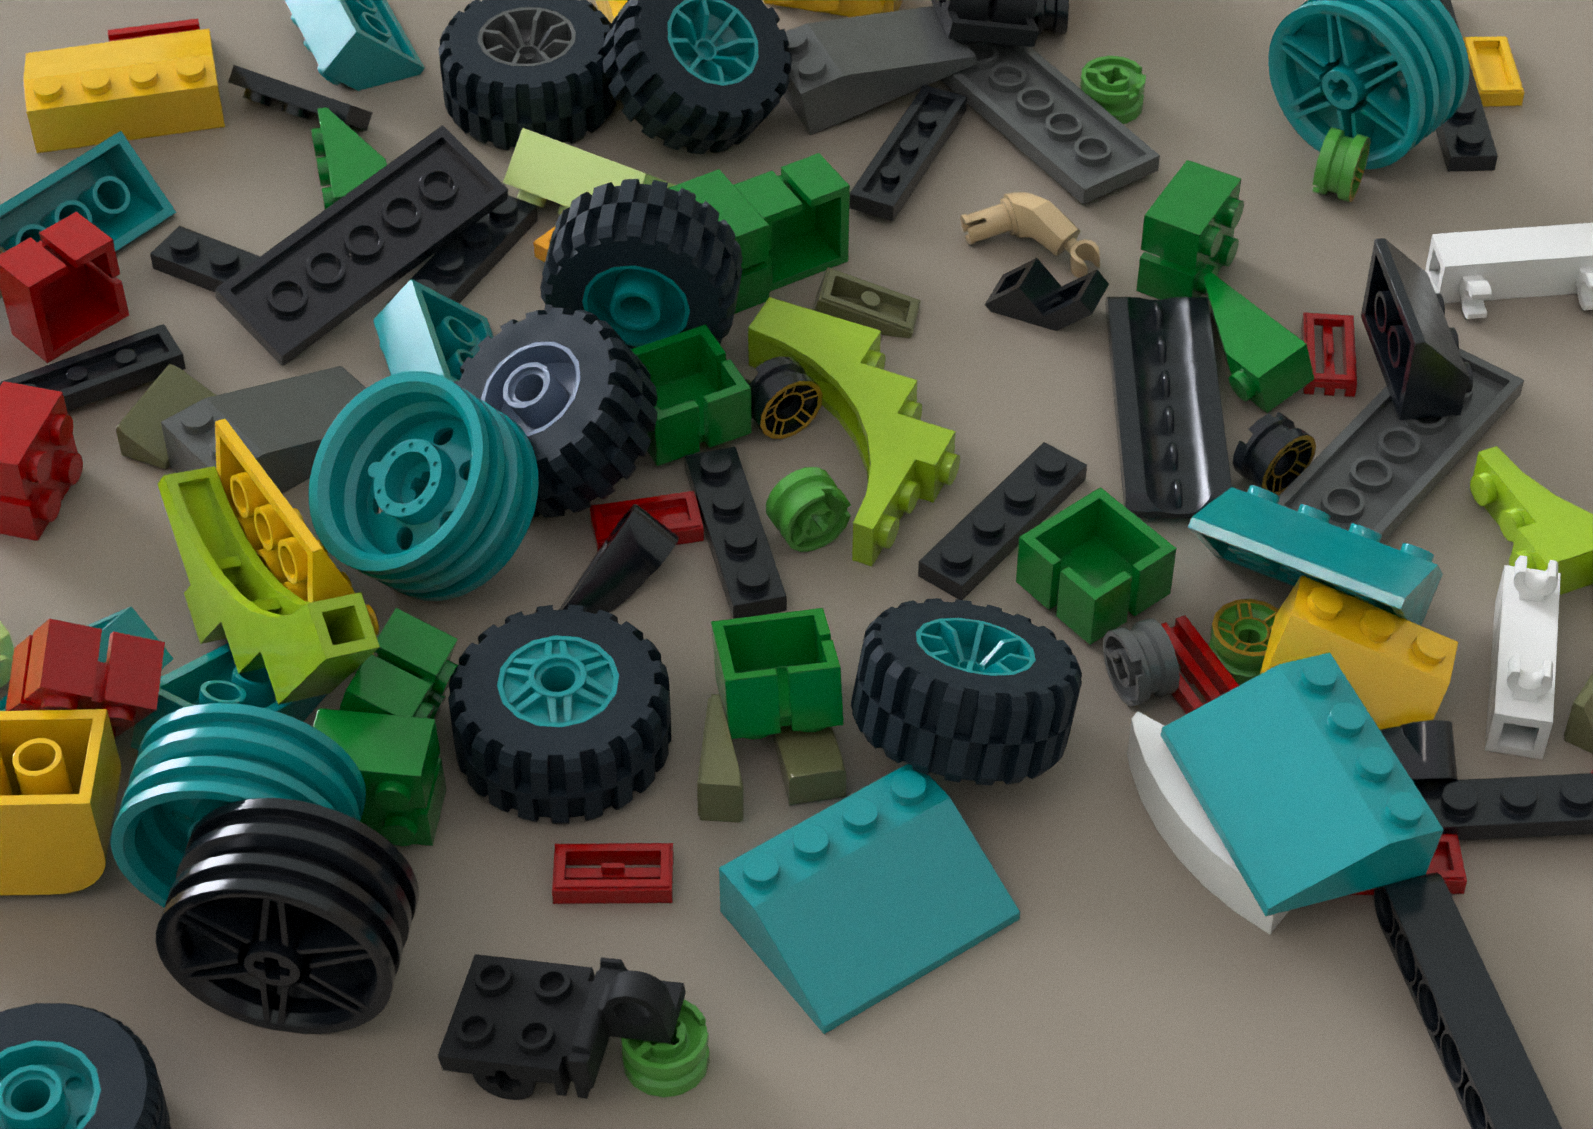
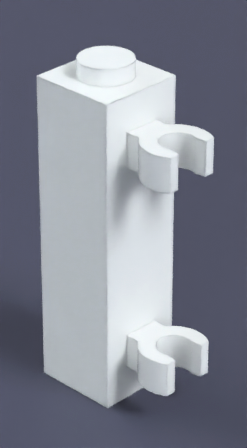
M1593 223L1432 234L1425 271L1428 273L1435 293H1441L1444 304L1461 302L1466 319L1487 318L1488 313L1484 305L1486 300L1578 294L1581 308L1583 310H1593Z
M1519 556L1515 566L1504 565L1495 601L1485 751L1543 760L1554 715L1561 573H1558V562L1555 560L1549 561L1546 571L1527 568V556Z

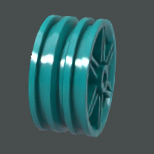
M1307 0L1280 22L1272 36L1269 47L1268 67L1271 85L1278 104L1292 127L1309 145L1319 152L1328 131L1332 127L1344 130L1345 136L1354 138L1357 134L1369 137L1370 149L1365 169H1378L1395 163L1449 120L1463 103L1469 84V60L1463 37L1454 19L1440 0Z
M424 371L398 373L375 382L356 395L342 409L328 428L317 450L310 475L309 509L312 523L323 546L332 556L345 565L414 599L443 601L457 598L477 589L494 577L519 548L530 526L536 507L539 485L537 461L533 447L522 428L501 411L441 375ZM380 507L383 511L378 514Z
M209 703L182 708L159 719L150 727L142 740L137 760L130 775L129 786L124 793L120 810L112 829V854L119 869L129 882L150 900L165 908L191 832L201 818L210 811L231 802L245 799L281 798L327 807L360 821L366 802V787L363 776L353 759L334 740L318 729L294 717L262 707L235 703Z

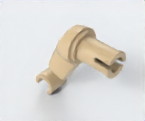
M1026 192L1004 194L1003 198L1000 199V204L960 216L963 233L968 231V235H965V238L969 245L1009 232L1012 236L1015 235L1018 238L1031 237L1055 256L1067 250L1070 253L1071 272L1077 278L1088 274L1087 265L1083 260L1091 261L1096 267L1100 268L1098 245L1091 240L1078 241L1077 237L1080 230L1054 204L1039 196Z

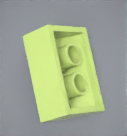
M522 128L503 183L519 188L517 198L544 208L547 199L560 204L557 213L561 215L562 211L569 208L571 202L585 192H589L592 195L595 187L612 182L615 187L620 186L621 182L625 179H639L640 184L652 185L653 180L667 181ZM667 182V188L674 186V184Z

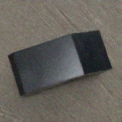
M1035 258L1003 274L986 301L985 306L990 312L1058 331L1092 315L1109 283L1098 270H1095L1061 286L1040 260Z

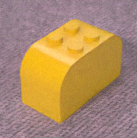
M107 709L0 711V896L67 894L91 886L102 876L106 865L121 777V762Z

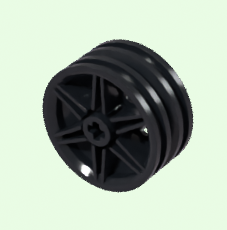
M254 798L231 802L210 811L201 818L192 830L176 874V880L170 889L165 908L157 925L155 936L156 948L165 968L184 989L203 1003L230 1017L271 1030L301 1034H325L345 1031L374 1019L388 1004L401 963L403 948L407 942L411 922L418 905L419 887L412 867L401 852L377 831L348 815L320 805L291 799Z

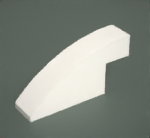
M1137 712L1131 719L1127 758L1141 801L1157 831L1181 863L1205 888L1237 914L1268 934H1271L1289 911L1265 917L1160 734L1164 725Z

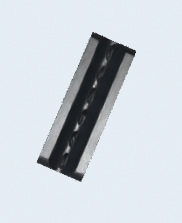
M1106 297L1105 307L1124 506L1138 518H1192L1201 509L1232 487L1208 297H1175L1161 300H1150L1141 297Z

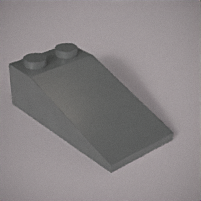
M934 6L806 23L785 31L789 41V46L785 52L791 53L792 70L788 73L790 82L783 96L808 133L813 135L920 89L923 85H929L978 64L977 56L967 44L947 38Z
M337 366L204 398L161 422L170 467L176 473L216 467L215 421L226 419L280 492L284 493L310 478L317 450L328 428L342 409L366 387L342 366Z

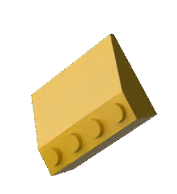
M209 28L26 53L23 77L25 103L37 153L98 145L119 131H122L127 140H136L225 127Z
M226 419L215 421L216 470L229 504L246 538L263 564L285 588L302 600L310 603L354 594L355 592L348 575L338 570L320 539L316 540L305 525L299 510L292 508ZM365 604L377 636L379 634V624L376 614L369 604Z

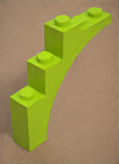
M769 297L748 327V365L756 368L765 361L778 356L791 357L798 361L806 374L819 385L823 394L822 406L840 422L855 443L867 472L868 485L866 495L853 521L852 560L872 567L883 547L890 549L898 533L899 521L904 512L912 513L918 498L934 503L944 484L951 485L954 482L960 466V455L954 454L956 431L920 420L922 404L917 402L918 380L884 370L886 356L880 352V330Z
M1497 446L1479 451L1473 477L1470 481V490L1475 501L1480 506H1484L1500 526L1503 536L1508 541L1514 543L1509 557V566H1515L1519 556H1527V568L1542 571L1548 569L1550 560L1557 561L1558 573H1561L1560 595L1592 585L1593 514L1550 492L1522 472Z
M215 466L163 475L157 484L190 582V586L184 592L200 644L227 639L238 674L266 668L278 705L331 693L380 647L361 592L310 603L302 600L278 581L263 564L246 538L229 504Z

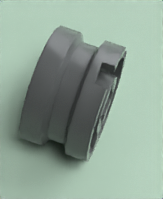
M1145 619L1135 622L1131 630L1120 627L1107 631L1103 640L1104 661L1112 685L1124 703L1128 706H1136L1147 702L1152 694L1156 697H1164L1176 692L1180 680L1178 661L1170 638L1159 622L1155 619Z

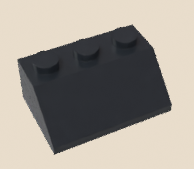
M1375 239L1361 318L1399 420L1461 415L1465 394L1471 393L1473 388V373L1470 364L1463 362L1459 353V340L1456 329L1449 327L1445 318L1444 299L1441 293H1435L1426 271L1387 239Z

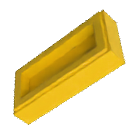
M1463 37L1483 107L1522 106L1525 92L1507 37Z

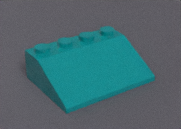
M1250 485L1247 492L1230 487L1192 516L1188 528L1218 558L1293 587L1301 575L1420 626H1422L1443 575L1439 566L1432 563L1434 554L1408 543H1403L1400 550L1380 543L1382 535L1372 529L1351 523L1347 531L1329 524L1331 516L1319 509L1300 504L1298 511L1289 509L1278 504L1280 496L1254 485Z
M1331 653L1278 664L1162 727L1160 735L1265 917L1426 875L1444 829Z
M910 764L898 768L719 867L720 912L823 1034L833 1030L1020 920L1019 909L951 798L929 774L926 775L914 771Z

